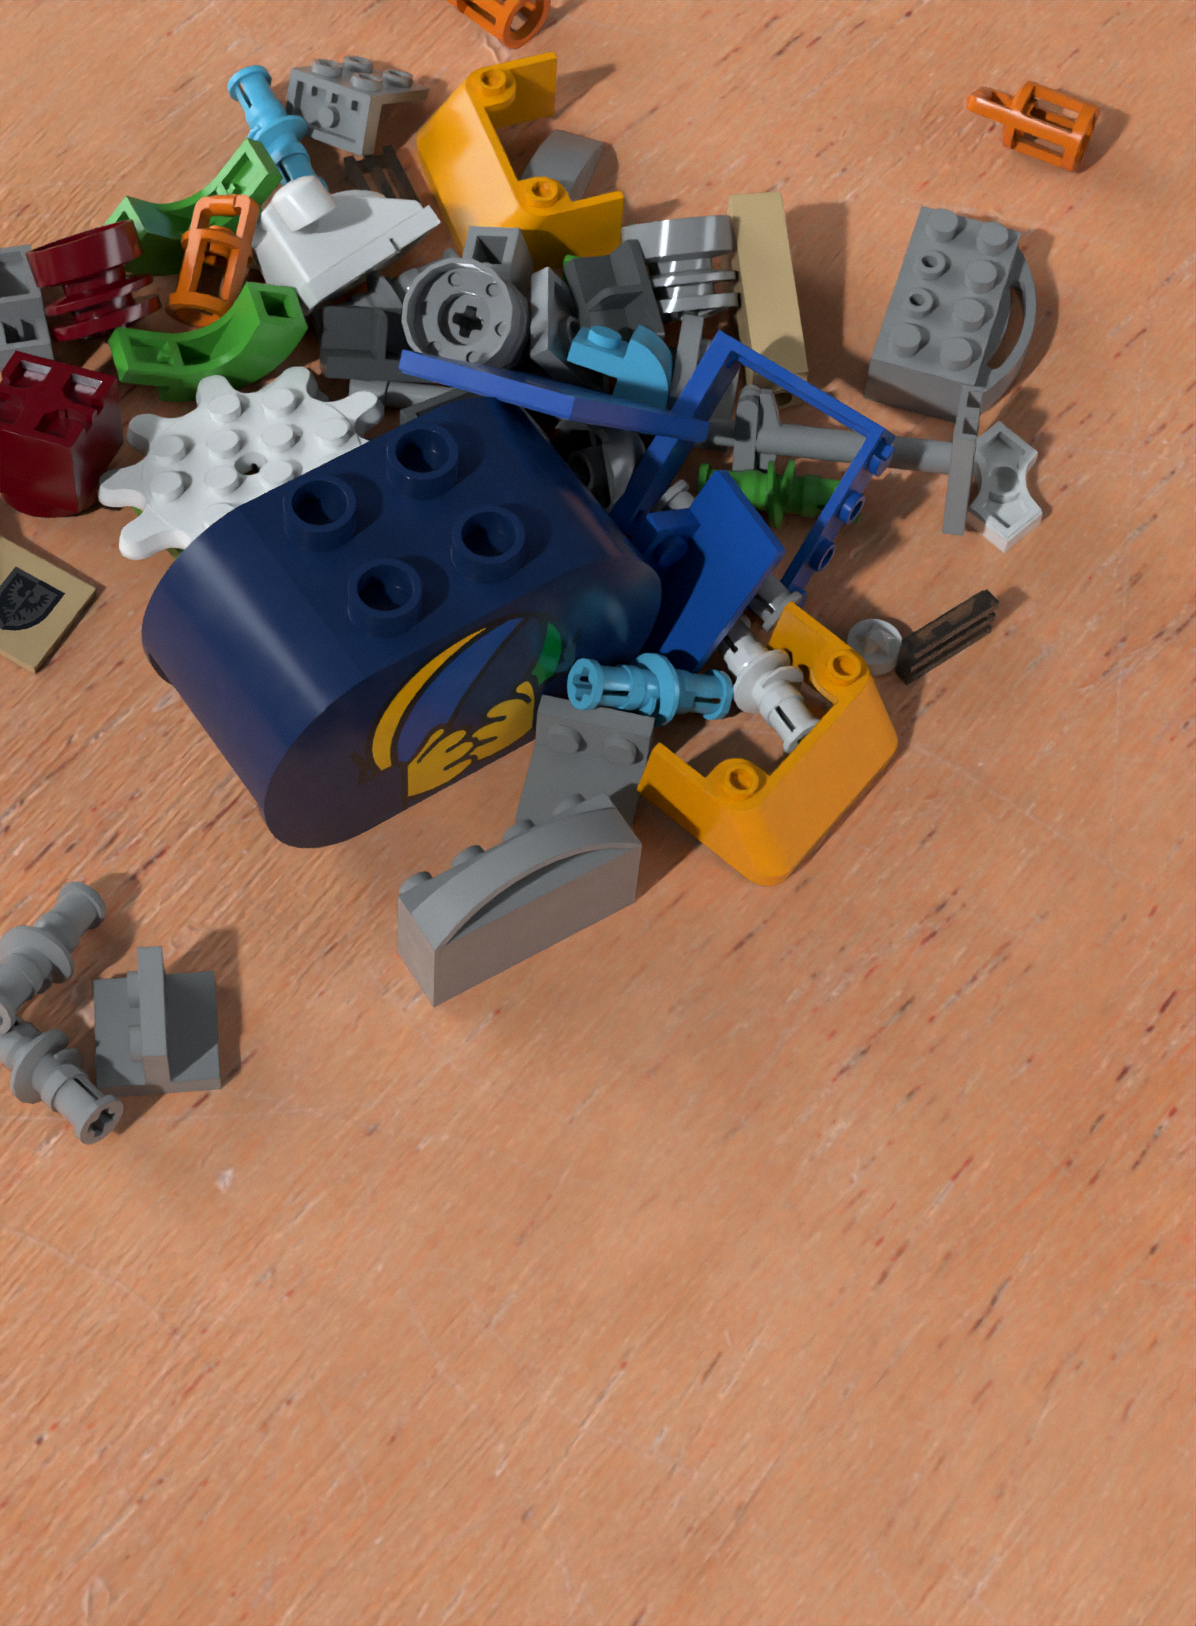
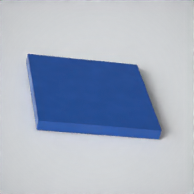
M403 349L398 369L402 370L401 373L482 396L496 397L503 402L571 421L698 443L706 441L711 423L540 375Z

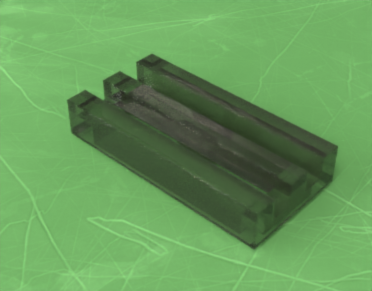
M391 145L381 147L380 155L363 156L362 160L356 161L353 155L343 158L344 171L354 190L371 191L363 174L370 173L380 194H383L386 198L397 199L382 170L385 168L400 198L416 200L421 204Z
M988 589L982 590L902 639L895 666L897 676L908 685L989 635L992 630L990 623L995 620L996 616L993 611L998 609L999 601Z

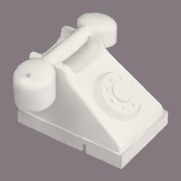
M314 175L303 176L281 187L274 194L269 205L258 216L251 245L254 249L253 263L249 266L252 269L259 268L267 284L295 288L306 320L311 312L317 309L320 311L325 305L332 303L366 281L367 275L372 271L380 272L408 254L441 222L429 205L423 208L416 200L386 198L383 194L368 190H349L329 194L318 177Z

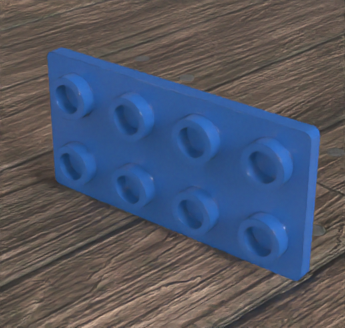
M727 470L714 471L689 508L648 513L630 539L632 544L656 571L662 588L661 604L656 622L637 657L645 653H658L666 657L675 669L698 674L785 555L783 545Z

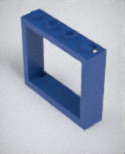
M718 330L671 409L672 412L709 421L740 367L744 365L866 438L780 580L791 593L798 591L803 595L802 600L797 605L802 608L808 594L804 588L815 571L818 573L822 572L831 561L837 546L833 543V540L844 523L847 525L851 524L860 513L866 499L862 494L872 476H880L892 460L895 449L891 445L896 436L881 425L721 330ZM655 436L631 476L625 492L617 500L609 513V516L624 533L631 537L634 535L652 507L666 493L695 442ZM749 606L746 607L748 610L755 613Z

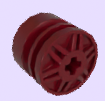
M133 219L87 230L25 253L36 287L50 288L62 286L65 293L64 296L44 307L47 316L71 312L73 317L51 328L55 341L62 342L72 339L92 340L111 335L116 327L130 328L135 326L144 317L162 308L158 294L134 298L132 293L154 282L152 274L137 273L126 275L123 267L144 253Z

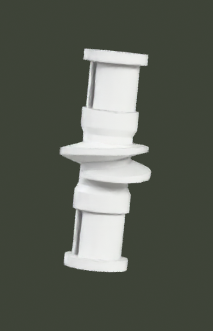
M742 612L727 635L717 646L715 652L720 653L728 664V671L736 680L733 686V700L737 707L745 713H760L765 722L770 727H773L784 741L783 751L788 756L821 719L814 717L805 704V698L799 692L804 680L801 669L798 666L790 665V657L787 651L781 649L769 651L762 642H759L750 630L749 618Z

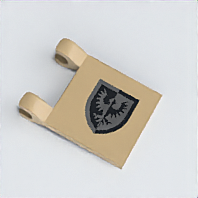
M1 535L0 655L35 674L95 597L97 588Z

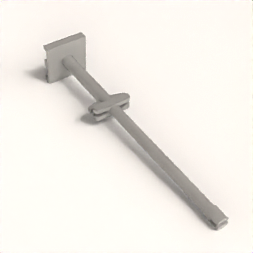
M351 379L349 396L359 391H370L377 396L384 409L389 407L404 409L456 388L399 381ZM747 385L741 391L736 409V420L710 417L708 422L711 423L707 439L702 441V443L734 447L732 471L744 472V469L759 470L767 474L768 461L772 460L775 462L777 455L852 463L866 438L855 431L781 423L773 390H761L756 385ZM962 385L953 442L896 436L891 445L895 451L887 468L949 475L942 529L944 534L964 536L984 387ZM523 407L539 425L557 426L559 422L567 420ZM637 432L639 436L655 438L656 436Z

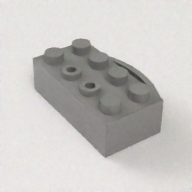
M921 206L871 357L863 395L864 399L956 423L962 385L984 387L980 414L1002 396L1022 367L1036 319L1037 300L1035 285L1030 268L1018 247L1021 232L1005 228L997 222L985 223L955 215L948 209H932ZM1013 287L1022 306L1024 317L1022 332L1017 344L1005 362L998 369H991L986 364L996 353L1005 335L1010 315V288Z
M605 791L585 800L582 794L571 795L555 807L553 817L536 826L530 819L519 821L504 833L502 843L486 851L479 845L470 846L453 859L451 869L435 877H432L426 871L419 872L408 878L399 889L400 895H398V954L433 1007L635 903L642 843Z

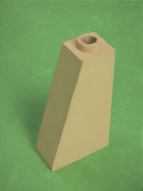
M781 191L729 195L726 215L731 216L734 251L721 255L720 268L737 271V280L724 282L726 293H739L740 306L729 308L736 340L807 382L808 365ZM742 365L746 386L756 385L761 390H773L777 409L803 405V400Z

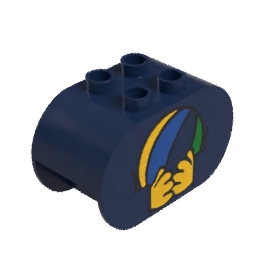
M473 397L441 405L225 514L202 532L177 557L161 578L147 605L142 623L141 637L147 660L164 681L174 686L258 803L261 818L273 836L289 846L320 848L346 841L372 829L535 740L537 712L542 694L569 700L567 693L568 674L577 660L589 658L596 660L603 666L631 665L647 641L656 622L661 604L662 588L656 571L519 406L500 401L496 397ZM588 676L580 678L581 681H589Z

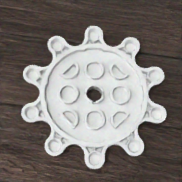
M294 366L286 369L272 387L262 392L242 393L236 391L225 377L221 375L208 376L203 378L198 384L196 392L198 407L185 416L164 418L147 413L134 417L129 423L127 441L130 447L143 452L147 456L135 465L112 469L103 473L97 487V496L103 505L108 507L131 506L143 511L140 516L123 527L119 539L121 554L131 560H142L167 548L185 550L209 526L236 507L369 442V440L362 437L368 429L383 420L385 416L383 404L370 391H359L344 399L333 402H323L314 399L318 391L316 379L305 367ZM253 463L257 464V468L260 470L259 473L243 475L252 470Z

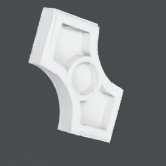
M998 421L977 438L973 475L978 486V496L968 508L966 523L1005 553L1040 524L1043 512L1031 498L1026 486V474L1036 463L1038 451Z

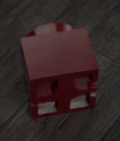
M15 351L1 371L0 494L12 508L34 517L58 518L79 513L98 500L97 487L99 479L103 473L107 472L108 466L124 443L117 377Z

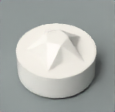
M866 619L856 623L849 631L846 642L865 659L873 676L886 674L896 667L903 645L902 637L898 630L890 623L880 619Z

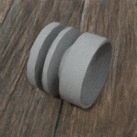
M730 215L671 219L621 228L622 243L629 239H637L639 241L645 265L649 266V279L662 323L682 321L683 314L711 318L728 308L740 306L739 293L715 294L714 283L737 280V271L712 269L711 258L734 251Z
M450 257L430 264L413 280L403 300L401 322L407 342L415 352L513 370L522 362L530 346L531 312L526 298L512 282L508 281L491 267L475 259ZM479 318L484 321L481 331L476 329L470 333L466 330L468 320L476 321Z

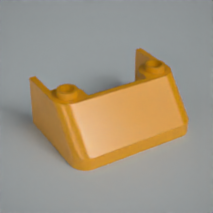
M555 51L474 70L417 133V159L461 258L469 226L520 228L534 263L532 274L546 267H549L551 270L563 267L566 255L581 258L605 256L611 254L620 246L624 196L621 190L571 202L565 187L555 179L533 177L518 181L495 131L496 128L554 115L558 60Z
M792 601L784 607L767 648L769 651L776 649L787 651L790 657V665L798 666L803 672V681L833 704L830 710L771 775H768L749 760L730 758L720 762L705 778L659 742L652 749L636 789L638 793L744 877L761 886L778 885L792 874L888 764L898 743L897 733L865 659Z

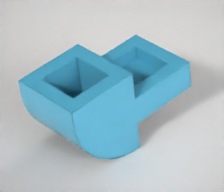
M638 325L628 343L621 340V335L610 328L603 326H591L590 329L581 327L572 341L567 361L618 378L613 396L666 410L675 364L670 350L657 334L642 325Z

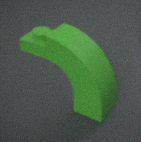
M246 137L218 175L196 194L177 202L164 204L151 203L125 196L104 225L133 219L144 253L134 261L124 265L125 272L132 274L151 273L152 276L179 274L184 250L181 247L182 234L190 229L194 208L199 199L214 195H247L259 204L260 215L263 211L261 205L280 183L283 176L262 142ZM213 215L210 218L208 228L213 225L223 226L232 230L236 235L240 215Z
M246 282L232 307L221 318L205 327L183 333H163L116 327L108 343L120 382L156 386L161 402L196 401L198 384L205 377L221 375L228 380L235 390H239L264 377L293 352L307 331L308 326L295 288Z

